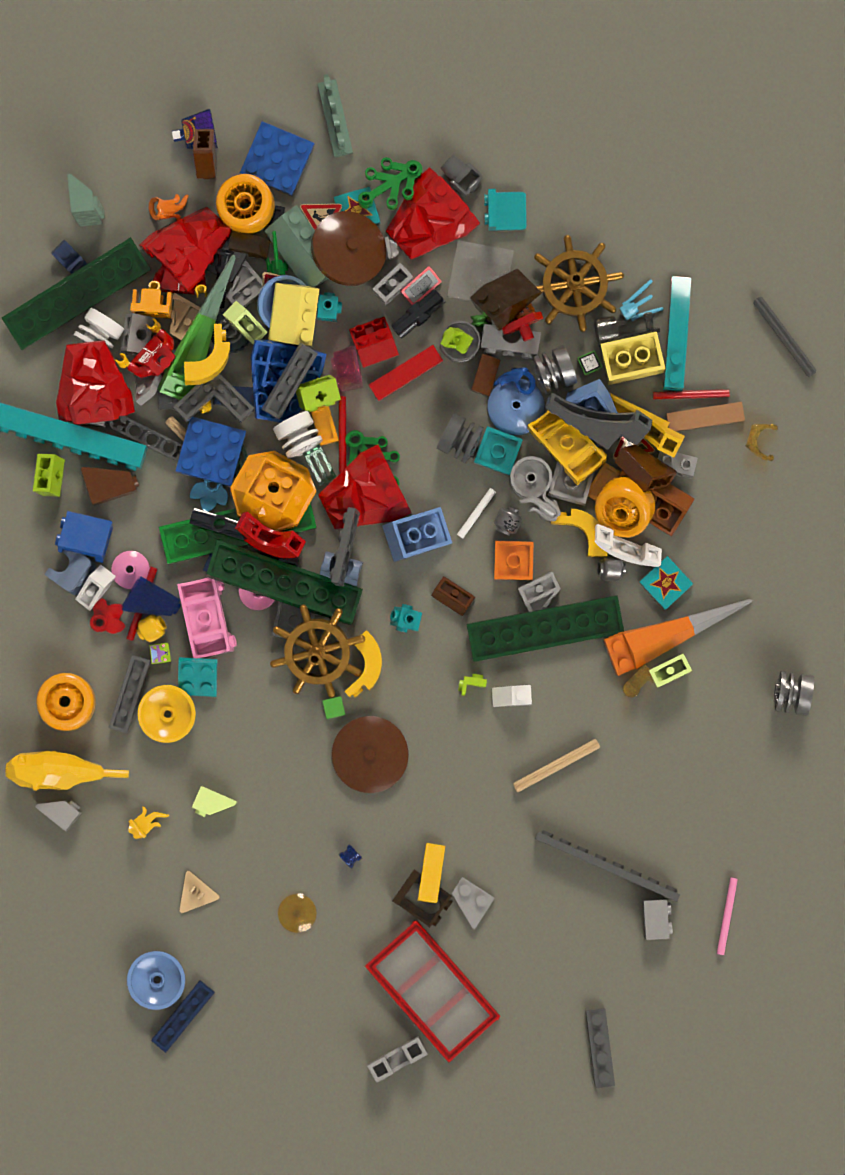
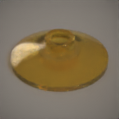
M293 894L286 897L278 909V918L282 926L288 931L295 933L308 930L314 924L317 915L313 901L302 894ZM294 910H299L301 915L295 917L293 915Z

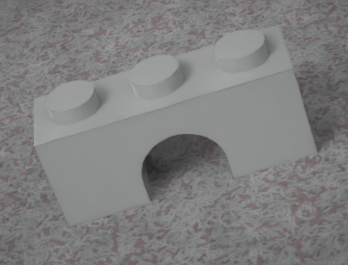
M484 324L481 349L484 350V353L495 354L496 352H503V355L508 357H514L517 354L522 355L523 359L533 360V357L538 355L541 332L532 331L534 338L524 342L521 336L519 341L508 343L502 336V329L499 331L493 325Z
M419 1036L369 1063L367 1067L376 1083L404 1066L412 1064L428 1055V1052Z

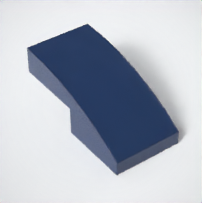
M65 240L51 252L71 274L88 264Z

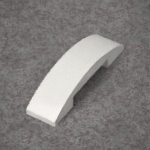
M599 524L595 525V543L605 552L634 564L656 567L661 565V548L648 543L640 546L614 536V530Z

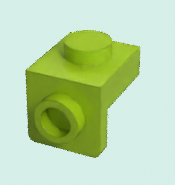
M449 327L443 333V339L440 344L465 354L473 341V337L460 328Z
M472 674V677L464 676V680H460L458 691L462 692L461 696H465L467 685L486 688L487 679H483L484 675Z

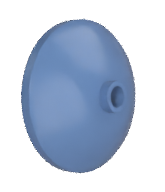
M280 275L269 280L261 289L257 308L262 322L268 328H270L275 283L306 286L300 279L290 275Z
M520 379L521 388L528 390L530 382ZM513 381L507 382L502 386L498 384L493 389L488 399L487 409L489 418L497 429L504 433L518 436L529 433L527 425L544 414L545 403L540 390L536 386L532 393L525 395L518 391ZM518 402L520 407L514 408L513 403Z
M161 951L148 952L138 957L132 963L127 975L128 990L132 998L139 1005L152 1010L164 1009L174 1004L182 995L185 987V973L179 961L172 955ZM155 976H159L161 978L160 983L154 982Z

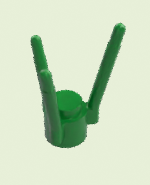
M273 231L274 260L270 264L269 257L265 259L267 272L286 275L285 271H288V265L285 260L283 263V260L278 259L276 231Z

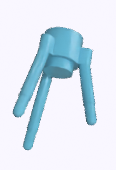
M651 279L627 301L623 302V306L619 308L626 321L631 319L633 322L638 318L664 310L663 307L636 314L639 312L637 307L653 297L649 295L637 303L632 302L653 282Z

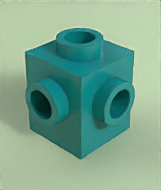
M324 292V295H319L317 319L337 322V315L342 312V302H339V297L335 296V293Z
M402 604L401 607L394 606L390 614V625L395 626L396 630L407 633V630L418 631L422 612L412 610L413 606Z

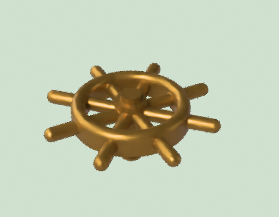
M565 235L564 244L566 252L559 254L552 261H549L539 253L534 255V259L546 267L543 285L536 287L545 294L547 301L553 307L545 318L547 324H551L560 312L569 316H577L579 330L585 332L587 330L585 314L592 312L599 305L610 313L616 312V307L606 301L604 297L607 292L608 282L621 280L624 278V274L622 272L606 273L604 266L598 260V257L605 249L604 243H599L593 253L589 254L584 251L573 250L571 236ZM575 260L585 261L579 272H577ZM568 261L570 275L558 266ZM591 267L598 274V276L584 278ZM555 273L564 281L551 283L552 274ZM600 283L598 294L586 287V285ZM566 289L559 300L552 292ZM581 292L592 299L590 303L584 306ZM572 294L575 307L565 305Z
M301 605L300 612L304 622L297 625L291 633L278 626L273 628L275 634L287 639L284 649L285 657L272 660L270 666L275 668L287 664L290 671L299 678L293 688L294 694H299L305 682L310 684H324L328 696L333 698L335 697V691L332 681L337 679L345 670L357 677L362 675V670L348 662L350 659V646L363 643L365 636L359 635L347 638L344 631L336 625L343 613L340 608L335 610L330 621L325 619H311L307 606ZM314 629L324 630L319 641ZM307 631L311 643L298 636ZM331 634L338 639V642L326 645ZM296 644L307 651L293 654V645ZM342 649V658L339 659L328 652ZM308 658L304 669L296 662ZM325 660L337 667L328 672ZM314 665H318L321 674L311 673Z

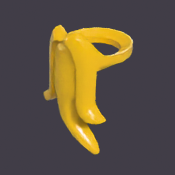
M142 806V814L136 819L128 821L130 823L128 832L133 834L135 839L145 838L146 834L153 827H161L158 822L151 824L155 818L169 817L170 815L153 812L145 817L147 809Z

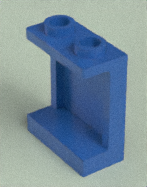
M67 511L66 517H62L61 535L57 534L55 545L58 546V552L62 553V550L89 555L95 557L96 562L103 563L113 530L112 521Z

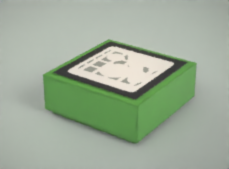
M595 350L577 358L585 376L603 368Z

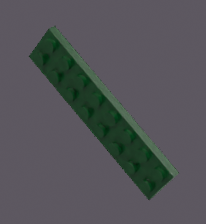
M130 237L1 318L20 349L24 350L148 273L151 269Z
M219 540L216 542L205 577L300 608L301 605H306L309 612L330 619L335 610L340 608L343 613L339 622L348 625L353 623L363 590L344 583L343 587L337 586L331 582L332 579Z
M618 595L466 624L473 662L613 636L624 632Z

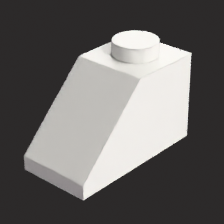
M100 565L88 577L75 600L91 611L96 602L108 590L116 576Z
M531 685L492 688L493 707L532 705Z

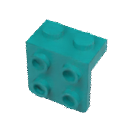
M488 189V194H484V206H488V213H485V225H489V231L525 230L527 227L526 194L524 192H496V189Z

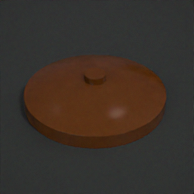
M341 211L327 216L317 226L311 240V253L316 266L328 279L345 286H358L369 282L380 272L386 259V244L380 229L369 218L356 212Z
M365 716L352 720L339 731L333 743L332 763L338 777L348 787L359 792L377 793L389 789L400 780L408 764L409 752L405 737L393 723L380 717Z

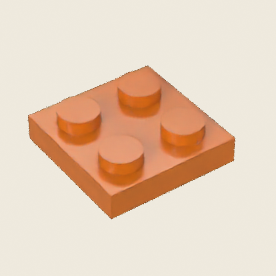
M495 541L494 580L532 581L534 542Z

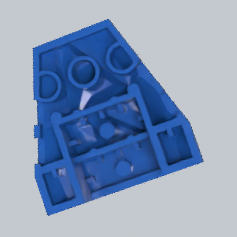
M254 340L250 360L255 418L281 423L299 414L301 408L299 407L296 392L280 419L262 410L266 400L296 351L297 345L270 340ZM314 350L318 354L300 384L314 380L317 377L320 378L325 364L326 353Z

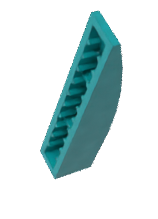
M672 276L663 390L682 391L684 388L691 278Z

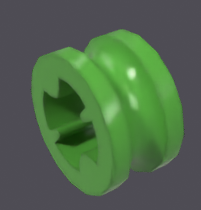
M483 315L471 316L473 320L471 324L475 327H484V324H488Z

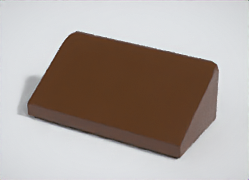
M482 353L471 389L472 392L490 396L501 360Z
M444 576L431 594L433 598L461 616L465 614L475 599V596Z

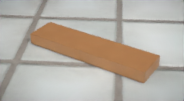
M742 402L666 413L667 421L670 422L668 428L676 432L745 421Z

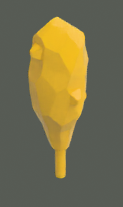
M56 751L20 753L6 764L5 776L17 785L32 788L33 791L38 789L68 790L82 782L96 781L103 777L129 778V770L103 769L101 765L83 760L75 755Z

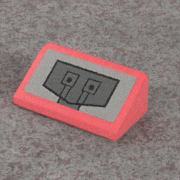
M428 266L401 290V294L413 305L418 301L420 302L442 281L431 267Z

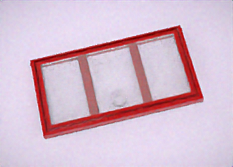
M417 920L413 921L405 931L365 965V968L448 1063L501 1017Z

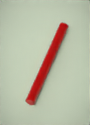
M729 389L653 392V399L730 397Z
M340 396L341 400H339V473L347 467L346 396Z
M150 566L126 638L127 640L134 641L138 622L141 620L158 570L157 568Z

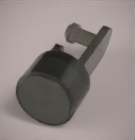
M652 312L643 314L646 329L618 333L617 326L626 325L627 320H616L614 316L596 318L594 322L596 339L600 347L603 343L653 332L658 333L660 328L653 326L652 318L654 316Z

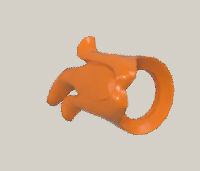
M178 194L171 200H163L158 197L152 198L149 202L151 217L155 220L173 217L177 221L180 220L181 216L176 214V212L185 207L189 195H185L179 204H175L180 200ZM156 201H158V214H156L154 210V204Z

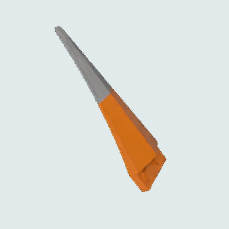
M747 599L690 616L620 632L604 639L603 641L615 674L619 676L643 666L750 604L753 600Z

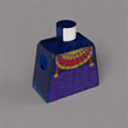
M208 109L183 118L181 120L183 129L172 131L174 142L185 140L187 149H193L195 129H214L211 110ZM214 129L215 149H216V148H218V145H217L216 134H215V129Z

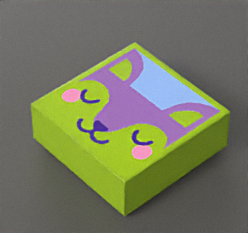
M169 643L149 645L152 664L171 662Z

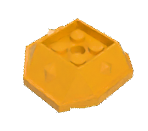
M276 451L249 455L230 487L237 517L240 518L243 512H248L264 526L275 531H283L298 526L316 494L308 468ZM270 486H275L278 488V491L276 493H272L268 490V488Z

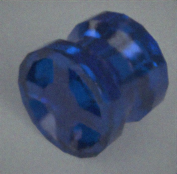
M350 844L347 846V850L338 854L351 869L356 861L362 859L361 855Z

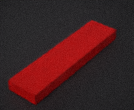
M431 345L368 386L379 402L442 363L443 359L434 345Z

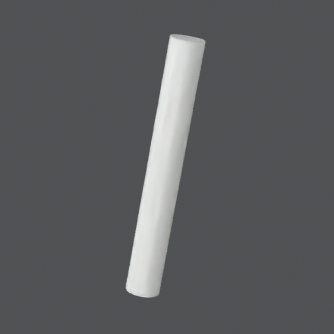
M491 488L487 491L457 533L462 539L465 537L496 491Z

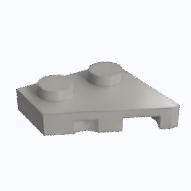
M245 260L239 275L234 280L233 287L230 288L226 296L231 304L237 301L244 308L258 298L263 288L261 278Z
M151 375L145 378L138 377L136 379V402L140 406L155 395L162 379L161 375Z
M552 571L518 587L529 612L545 609L561 589Z
M463 877L452 892L470 925L475 929L494 900V897Z

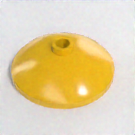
M161 685L151 689L144 695L138 707V721L142 730L147 736L158 742L171 743L182 739L190 732L195 722L196 711L191 697L184 690L176 686ZM170 711L171 717L166 718L164 713Z

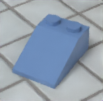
M600 379L570 391L566 395L565 400L575 405L601 412L618 413L610 393ZM591 439L592 442H593L597 447H599V445L596 444V442H595L593 439Z
M441 507L392 521L382 526L394 562L452 544Z

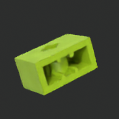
M331 375L302 383L296 390L299 407L308 412L316 411L318 407L323 405H334L335 401L341 400L336 378Z
M37 454L33 492L42 496L60 497L65 459L55 454Z

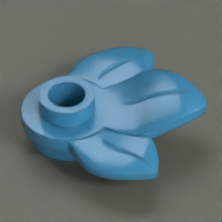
M204 480V482L196 483L193 486L190 498L200 499L202 509L207 512L213 510L217 503L226 506L228 493L222 487L223 485L217 483L215 488H211V481Z

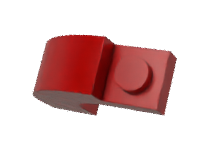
M248 512L242 513L235 527L236 530L245 536V542L275 557H299L306 543L293 530L287 532L272 530L264 526Z

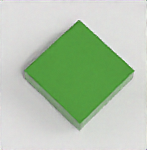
M341 696L322 700L327 719L346 715Z

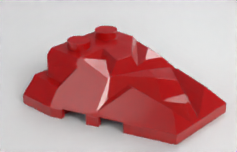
M429 167L415 179L413 198L403 200L386 233L412 260L442 245L450 244L449 242L466 237L480 222L470 211L468 205L448 183Z
M206 206L153 232L139 244V247L151 258L155 257L173 273L176 281L189 292L203 280L206 275V268L209 264L212 265L214 255L218 249L223 247L232 229L225 225Z
M105 340L66 345L56 400L59 420L73 422V424L77 425L112 421L118 419L119 416H126L135 412L132 391L125 383L124 376L116 366V361Z
M379 444L361 452L318 494L334 529L344 528L343 516L347 512L348 507L355 508L360 512L357 526L392 522L412 513Z

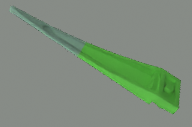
M235 255L230 257L174 353L175 358L170 366L165 368V373L157 388L160 393L181 400L196 386L185 385L184 362L202 361L207 357L214 324L236 259Z

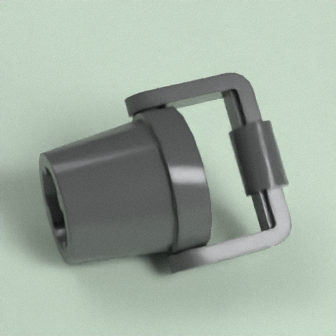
M452 155L441 167V170L451 180L450 185L462 197L473 193L483 178L482 174L470 163L465 164L455 155ZM470 171L477 179L473 180L467 187V190L464 191L458 183Z

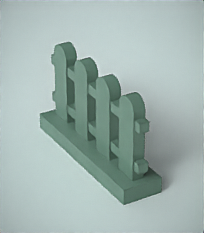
M328 74L323 75L324 82L318 83L334 158L353 154L336 79L330 80Z

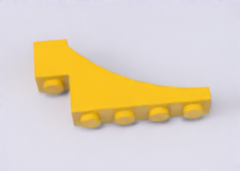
M610 393L618 413H630L639 410L652 419L651 430L644 438L653 444L657 450L674 458L685 436L668 428L670 422Z

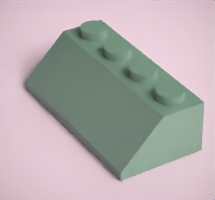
M67 174L71 213L78 225L102 224V219L105 218V211L102 203L98 200V196H95L91 189L72 174Z
M296 205L281 215L264 232L273 243L272 232L276 231L278 252L287 265L306 286L316 288L327 281L328 278L321 273L312 257L311 240L315 230Z

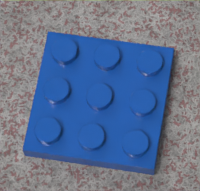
M262 121L240 174L257 176L269 187L293 196L315 144Z
M192 417L189 420L176 472L231 487L246 431Z

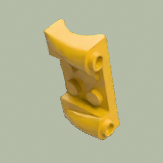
M549 410L540 418L527 425V430L539 443L543 444L576 485H579L606 463L607 455L603 449L598 448L588 436L581 434L578 429L568 425L562 418L550 413Z

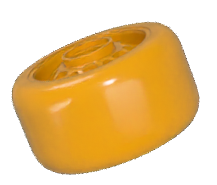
M239 174L229 178L221 185L216 196V208L223 223L231 228L232 231L252 234L265 228L271 221L275 210V201L271 190L262 179L251 174ZM245 203H251L248 208L242 209Z
M619 477L609 481L603 487L595 502V514L599 524L614 530L613 535L623 538L633 537L643 532L655 512V500L652 492H643L630 477Z
M59 673L51 676L42 684L37 694L36 704L40 717L47 725L61 731H73L81 728L91 719L95 711L96 698L91 685L85 679L72 673ZM65 696L70 699V704L67 707H63L60 703L61 699Z

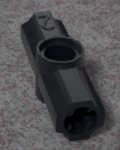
M434 290L422 301L413 304L406 311V314L393 323L391 327L402 339L415 327L425 323L431 317V314L446 302Z
M197 508L193 509L189 524L240 540L245 539V536L235 529L238 521ZM219 519L224 520V527L216 529L214 526L215 521Z

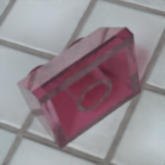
M350 346L333 352L334 358L330 359L332 369L337 370L338 376L335 378L341 392L363 388L356 347Z

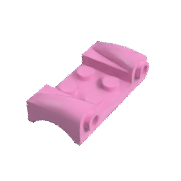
M207 577L177 584L193 658H206L234 651V647L237 646L236 638L227 630L220 595H222L224 590V583Z

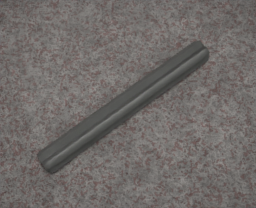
M758 297L754 300L753 304L808 377L815 374V367L763 297Z

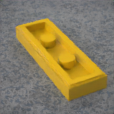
M426 843L417 901L437 903L445 846Z

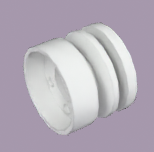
M90 308L84 317L90 324L89 327L79 325L78 327L85 332L84 335L75 331L73 336L80 343L105 340L107 346L113 348L114 346L108 341V338L111 337L118 340L124 328L101 312Z
M308 411L294 415L273 428L279 441L288 439V442L282 446L283 450L292 448L285 453L287 458L301 456L313 450L323 441L321 436L313 437L319 432L317 429L308 431L307 428L314 423Z

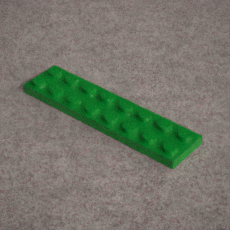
M311 503L298 526L279 532L293 530L295 533L317 529ZM235 508L213 513L236 521L240 519L237 517ZM190 519L159 527L167 564L213 554L217 540L237 547L250 545L244 540L189 524ZM222 519L214 523L216 529H222L225 525Z

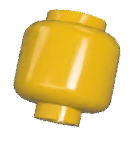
M151 614L138 622L137 634L140 639L153 642L165 634L167 626L161 616Z

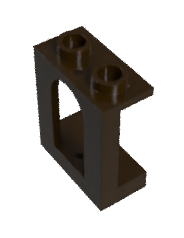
M414 869L392 902L402 907L430 928L432 925L436 926L442 918L439 915L443 909L447 911L453 902L450 900L452 895L439 887V910L433 914H428L405 898L414 882L420 885L421 873Z

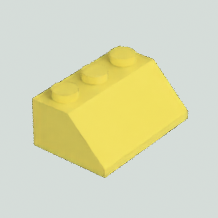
M275 283L268 340L296 345L302 343L312 346L319 295L318 288Z
M657 332L601 344L608 385L665 372Z

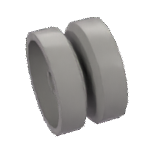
M535 456L524 457L518 460L512 467L510 485L514 493L521 499L534 496L541 498L542 492L546 490L547 493L550 489L552 471L548 463L543 459ZM531 474L535 476L534 481H529L527 477H530Z

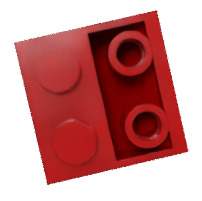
M385 316L349 329L363 368L399 355Z

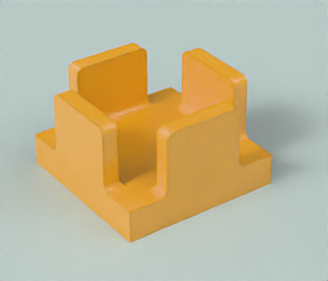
M143 288L141 291V302L138 303L139 292L133 289L130 308L132 313L154 318L172 319V292H167V303L163 305L164 296L161 295V290Z

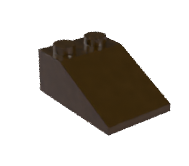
M515 269L484 284L470 299L475 308L500 331L542 292L519 269Z

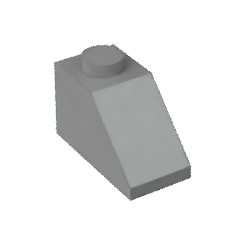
M72 800L70 802L59 801L36 805L39 811L65 831L69 830L82 813L79 811L80 806Z

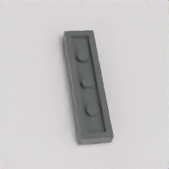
M302 343L299 344L262 410L277 419L281 418L316 358L317 352Z
M348 507L347 512L343 516L344 528L339 534V550L337 549L334 559L336 563L330 573L331 582L342 587L344 586L360 512L357 509Z
M132 655L108 728L125 734L128 733L151 663L150 660Z
M605 1008L586 1010L595 1087L615 1086Z

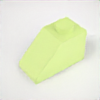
M237 301L223 314L253 345L254 340H261L268 333L251 313Z
M684 654L649 670L657 688L692 671Z
M201 786L192 808L196 809L195 813L205 817L206 814L212 815L233 807L237 804V801Z

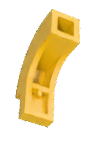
M214 324L215 344L210 356L202 361L184 362L185 385L206 383L218 376L226 366L230 354V342H222L226 341V330H222V324Z
M571 508L570 516H567L566 512H561L556 521H551L553 525H571L581 529L588 540L587 557H607L608 553L595 543V525L599 524V522L592 515L582 510Z
M367 630L362 634L365 636V641L354 645L364 657L365 669L361 677L344 691L349 697L354 696L356 698L363 691L362 687L364 685L370 691L381 673L382 656L380 648Z

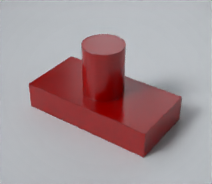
M541 311L532 312L507 324L502 328L503 334H512L519 330L524 342L533 339L534 335L530 325L544 319Z

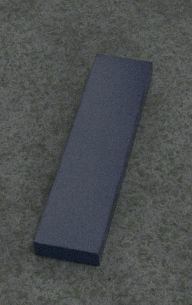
M200 980L151 1041L166 1053L215 992Z

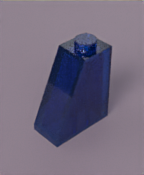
M139 576L120 610L171 616L178 612L181 606L179 604L181 599Z

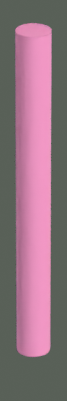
M731 877L717 948V954L720 955L725 953L738 879Z

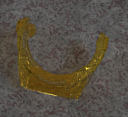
M752 424L745 447L756 456L761 457L762 460L773 461V455L766 456L758 449L757 438L760 432L766 428L778 430L777 425Z

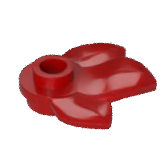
M104 598L96 602L93 607L94 615L90 619L91 628L96 632L107 631L111 634L124 630L126 626L119 620L123 614V605H107ZM102 619L103 625L97 626V620Z

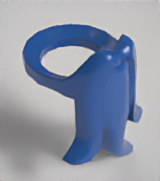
M526 367L511 368V371L505 372L494 382V386L498 384L502 386L507 382L514 381L518 391L525 395L532 393L536 385L534 376ZM523 375L530 381L528 390H523L520 386L519 380Z

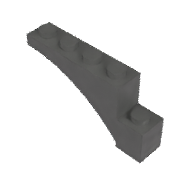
M551 393L548 397L545 407L550 413L559 416L565 423L572 425L581 434L590 437L596 444L603 446L607 450L620 435L624 436L627 441L637 445L651 430L652 419L639 410L630 413L601 412L575 405L554 393Z

